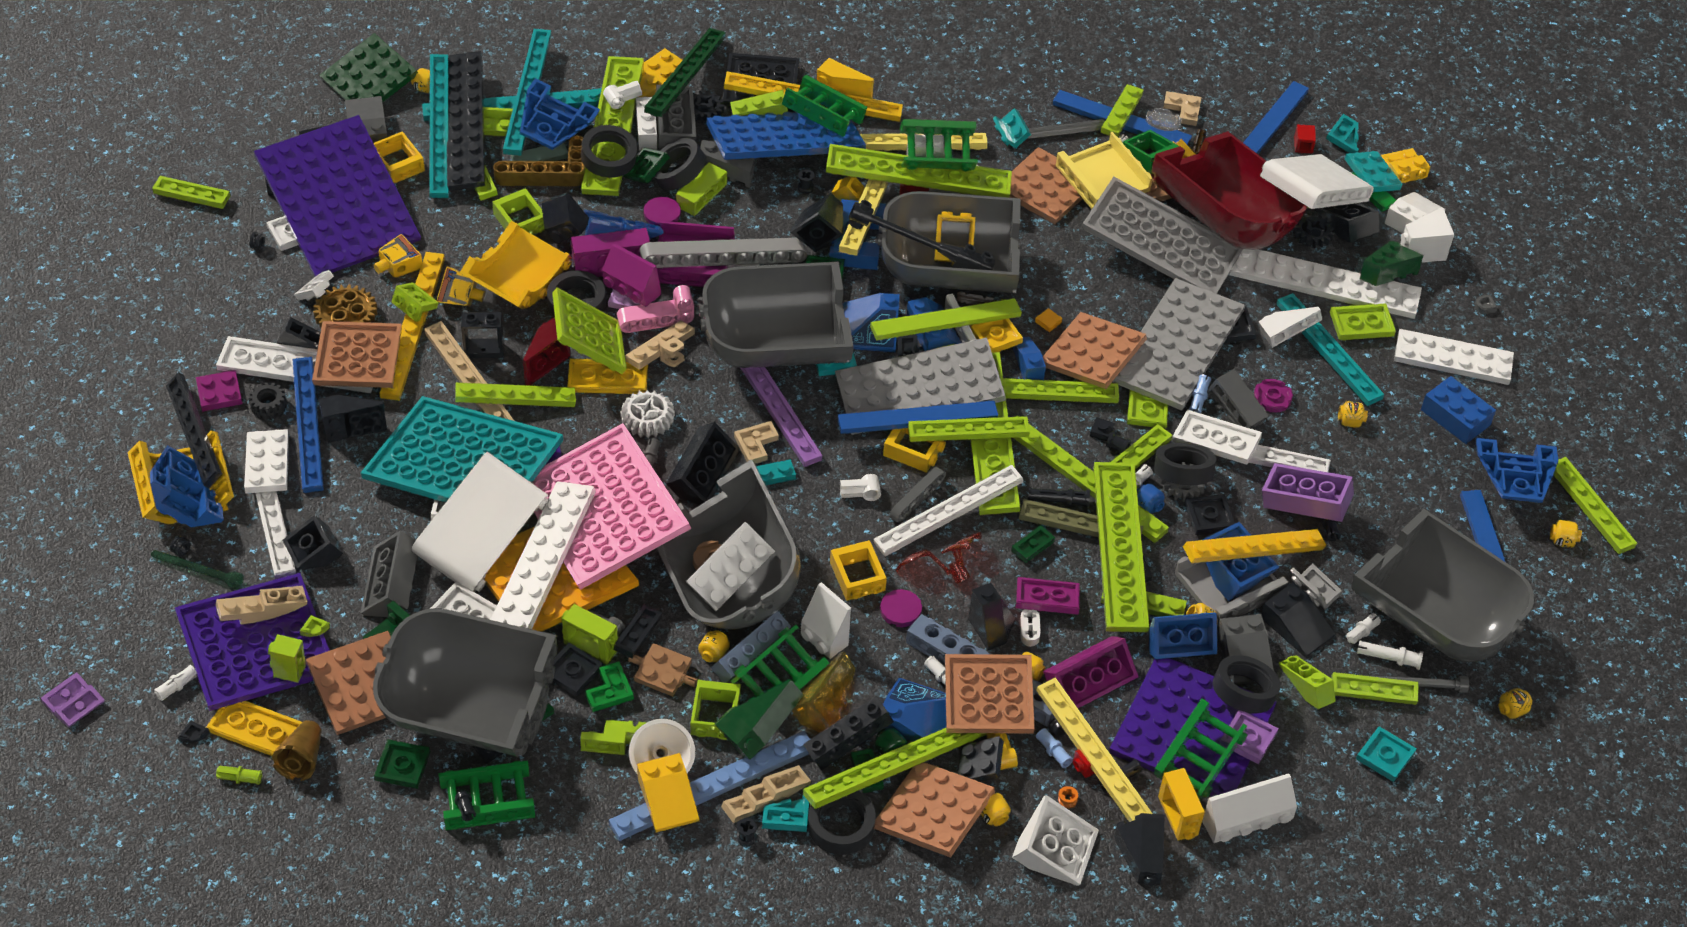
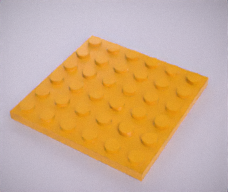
M535 527L517 534L486 573L484 578L486 585L498 601H500ZM563 562L532 630L542 632L561 623L563 613L569 610L573 604L589 610L638 587V579L625 565L580 590Z

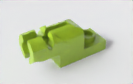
M606 720L604 734L595 731L581 732V751L625 755L626 744L630 745L635 732L647 722L639 721L636 726H633V721Z

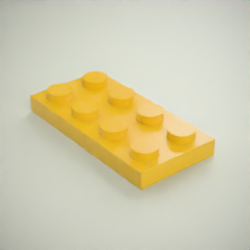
M664 48L645 61L640 82L642 96L639 97H652L656 93V85H663L682 62V59Z

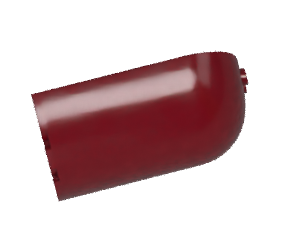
M1229 131L1205 138L1199 153L1183 158L1185 149L1179 146L1156 153L1153 161L1152 173H1154V183L1230 245L1241 249H1261L1278 242L1297 225L1308 207L1262 178L1260 175L1266 160Z

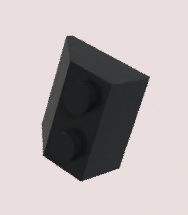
M568 192L541 203L545 231L556 243L581 235L588 225V215Z
M316 515L282 540L298 570L328 566L343 554L329 526Z

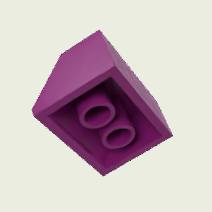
M613 244L602 268L604 284L621 295L632 299L635 303L647 307L661 295L657 266L625 248Z

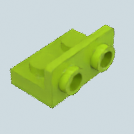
M483 107L484 135L506 136L513 109Z
M413 282L396 286L392 298V303L416 322L420 321L422 312L437 309L439 303Z

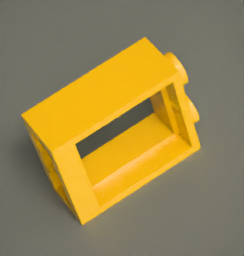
M403 131L374 143L393 183L425 171L422 155ZM403 149L409 158L389 166L383 157Z
M943 211L941 215L938 214L936 242H941L942 221L970 223L968 244L974 246L976 217H972L971 213H960V216H954L953 212ZM935 249L934 261L951 262L950 259Z
M908 428L893 429L884 443L883 456L927 473L929 468L935 465L938 453L943 452L946 442L944 440L927 441L932 443L925 455L899 445L904 435L909 434Z
M870 540L831 550L830 564L846 601L886 591L887 578ZM869 560L876 577L850 583L843 566Z
M1185 768L1164 773L1158 795L1161 805L1177 840L1193 839L1199 834L1205 811Z

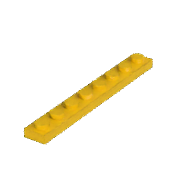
M1318 529L1188 541L1184 544L1183 548L1191 563L1319 551L1326 547V543Z

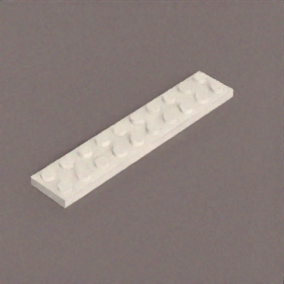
M1243 249L1230 271V276L1353 305L1386 303L1389 313L1415 319L1422 289L1421 287L1395 281L1374 286L1359 279L1361 273L1259 249Z
M556 482L548 498L549 502L545 505L490 620L532 629L596 493L594 486Z

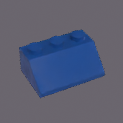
M924 297L908 301L906 316L941 311L944 308L942 305ZM954 328L915 334L924 351L961 343Z
M1217 613L1153 617L1149 629V652L1154 659L1217 654Z

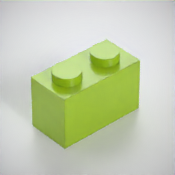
M277 634L275 641L271 642L268 648L273 677L299 683L306 667L303 640Z

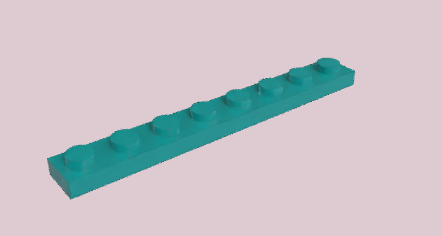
M1293 293L1278 299L1276 304L1282 311L1306 308ZM1320 322L1301 332L1366 406L1383 400L1384 393Z

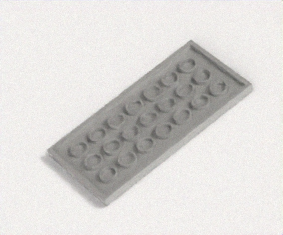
M1114 176L1081 226L1085 231L1173 279H1180L1216 294L1243 250L1230 245L1210 228Z
M1175 278L1141 330L1142 333L1146 334L1147 340L1113 380V383H1118V385L1183 410L1193 390L1196 389L1199 375L1206 373L1227 336L1243 313L1245 305Z
M987 337L835 371L846 414L995 401V403L1006 401Z

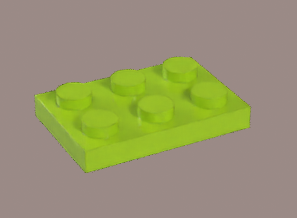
M1386 303L1331 307L1330 315L1339 340L1395 336L1396 330Z

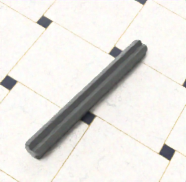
M1101 119L1028 128L1032 135L1027 139L1100 131L1105 121Z

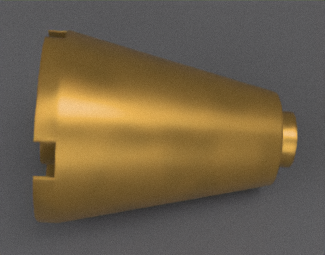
M303 721L274 751L272 759L274 761L273 767L280 775L290 780H294L295 777L301 778L300 781L307 780L312 776L316 768L322 733L321 727L314 721Z

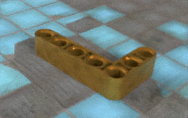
M574 136L569 140L568 161L496 162L493 166L495 183L501 186H581L586 168L581 160L583 137Z

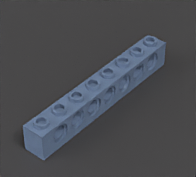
M923 614L907 630V644L929 657L935 656L944 666L945 654H989L986 650L978 648L969 640L961 638L949 628L939 625L935 620ZM1032 680L1034 720L1049 727L1050 722L1055 716L1036 691L1037 686L1041 685V683Z

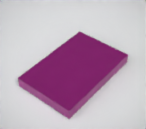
M1018 577L1016 608L1078 615L1080 583Z

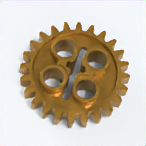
M350 284L347 288L340 285V289L333 287L332 292L325 290L326 295L316 299V305L313 306L314 319L316 324H319L320 329L322 328L323 321L371 323V321H375V316H377L375 297H371V292L366 293L365 288L359 290L358 285L354 288H351Z

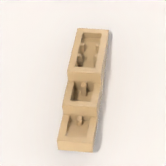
M798 765L764 777L762 783L744 789L740 796L723 801L721 807L731 821L735 823L763 811L765 805L779 803L809 785L811 780Z

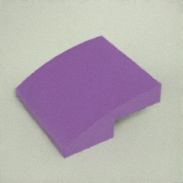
M77 672L41 697V702L68 728L105 702L91 684L88 685Z

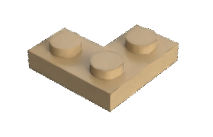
M1166 91L1163 108L1181 111L1179 123L1196 126L1201 97Z
M772 421L734 432V438L746 461L748 462L752 459L755 464L766 461L768 458L763 445L779 440V435Z

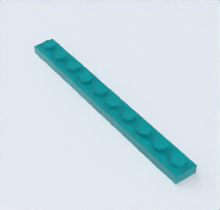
M533 30L503 146V154L522 156L526 137L519 133L526 93L535 78L541 80L552 36L551 30Z
M430 54L429 198H448V55Z
M602 88L553 92L549 96L574 108H580L583 102L596 107L599 104ZM516 96L483 98L484 107L513 109ZM430 103L422 104L424 121H430Z

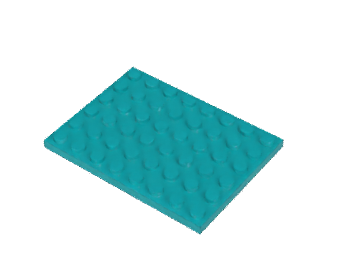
M422 396L361 471V477L365 480L447 502L486 452H489L532 483L564 439L563 434Z

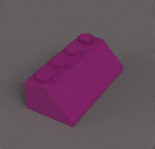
M1114 636L1043 671L1046 682L1056 678L1077 708L1138 678L1125 638Z

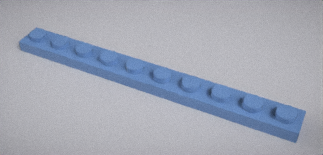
M802 731L760 750L751 760L743 758L690 782L695 805L704 803L808 755L809 752L803 744L810 740L805 731ZM646 803L609 819V825L618 841L654 826Z

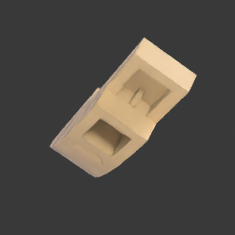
M303 586L262 589L260 594L256 596L216 600L220 621L239 619L240 624L276 618L307 605Z

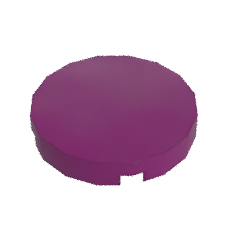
M668 197L653 198L644 206V218L649 224L660 226V221L678 222L681 215L679 204Z
M1265 379L1259 385L1257 384L1254 390L1255 398L1266 411L1282 412L1291 405L1293 398L1292 390L1280 380Z
M903 589L893 590L882 598L880 612L887 623L896 624V627H908L921 615L922 604L918 596L911 591Z

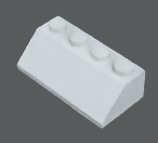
M1288 773L1210 797L1202 822L1213 843L1226 842L1239 835L1245 836L1258 829L1264 830L1274 824L1291 821L1294 818L1297 804L1290 774Z

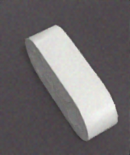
M1024 609L1020 617L1021 642L1030 647L1039 643L1040 616L1037 610ZM1027 617H1031L1032 623H1028ZM1028 631H1032L1033 638L1029 637Z

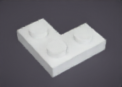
M330 270L321 272L296 292L294 296L298 301L303 299L308 301L313 297L319 298L326 292L324 289L330 285L329 280L334 277Z

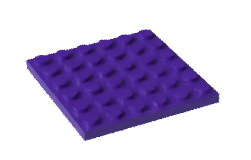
M300 573L175 607V612L209 711L313 681L307 664L299 683L273 677L268 648L270 643L275 641L277 634L303 640L305 661L307 658L330 651L324 634L314 637L300 635V630L311 615L317 617ZM303 586L307 605L285 615L249 624H240L239 619L220 621L216 608L217 599L256 596L260 594L262 589Z
M1170 658L1154 659L1109 748V753L1129 762L1136 759L1141 767L1155 772V767L1201 698L1209 702L1208 711H1210V714L1227 725H1230L1238 710L1227 705L1218 697L1213 688L1214 676ZM1275 701L1272 708L1266 712L1248 714L1268 723L1277 702ZM1200 722L1197 726L1198 732L1216 743H1220L1224 735L1222 731L1207 722ZM1189 739L1185 744L1187 750L1214 766L1221 758V755L1195 739ZM1233 752L1212 783L1211 787L1213 789L1210 796L1213 797L1238 789L1251 760ZM1177 756L1173 762L1176 768H1185L1189 776L1202 784L1210 774L1184 757L1179 758Z

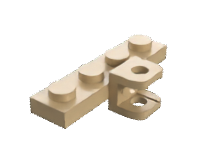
M680 320L626 354V362L640 370L660 357L663 363L676 367L685 361L684 355L679 351L684 349L683 341L695 334V328Z

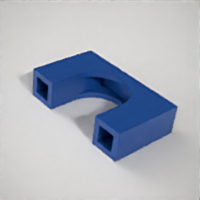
M841 199L843 203L844 234L849 225L851 209L854 203L859 201ZM879 204L875 216L883 219L886 204ZM871 223L869 229L879 230V225ZM844 235L832 242L834 246H830L829 257L845 259L844 267L877 270L880 251L878 243L863 242L856 256L839 252V245Z

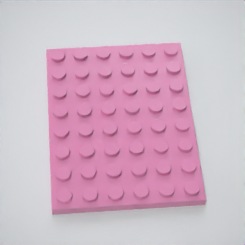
M623 423L548 463L532 482V484L548 494V498L557 481L594 486L596 490L563 561L580 590L691 529L689 522ZM543 510L534 511L537 519H539Z

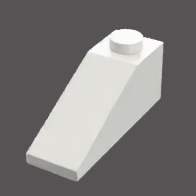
M1319 307L1275 312L1259 321L1261 333L1273 348L1321 321V310Z

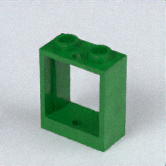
M1152 130L1123 141L1125 147L1131 151L1132 155L1137 161H1140L1143 168L1150 174H1153L1152 165L1156 153L1179 147ZM1150 148L1155 152L1147 154L1144 151Z

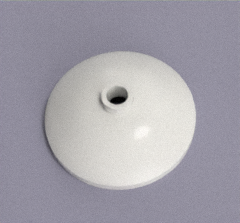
M655 719L645 723L635 732L629 745V760L637 775V764L662 758L656 754L658 749L664 751L663 757L680 753L686 772L690 771L695 759V745L690 733L681 724L669 719Z

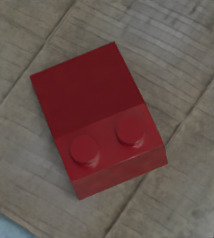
M554 318L543 323L538 328L523 358L525 386H531L571 356L570 347L562 345L557 340L556 321Z

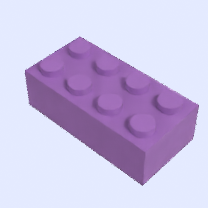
M1274 463L1262 489L1264 508L1340 522L1343 521L1354 495L1352 476Z

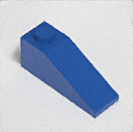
M1023 337V343L1013 346L1022 378L1044 380L1046 365L1041 351L1030 337Z

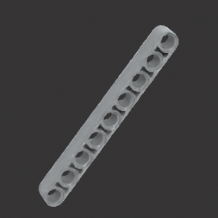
M798 238L648 242L640 247L642 258L656 265L657 268L799 263L807 257L804 244Z

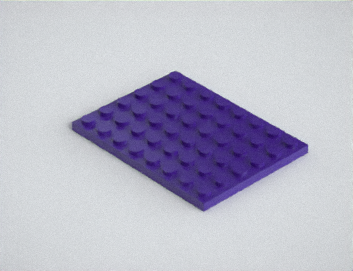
M359 115L254 151V156L314 277L324 271L330 270L333 273L379 256V249L400 234L411 244L421 241V236Z

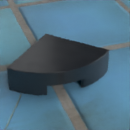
M190 720L179 734L178 740L183 743L198 742L206 738L210 731L208 728Z

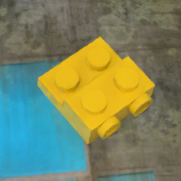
M1413 148L1381 155L1401 183L1428 177L1429 164L1423 155L1418 156Z
M1010 319L971 325V330L976 340L987 337L992 353L1023 343V337Z

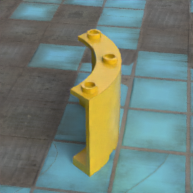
M511 221L497 240L499 244L495 249L490 247L483 253L481 259L469 256L460 273L517 307L525 309L547 296L550 282L562 274L564 270L567 271L570 268L572 257L569 253L558 250Z

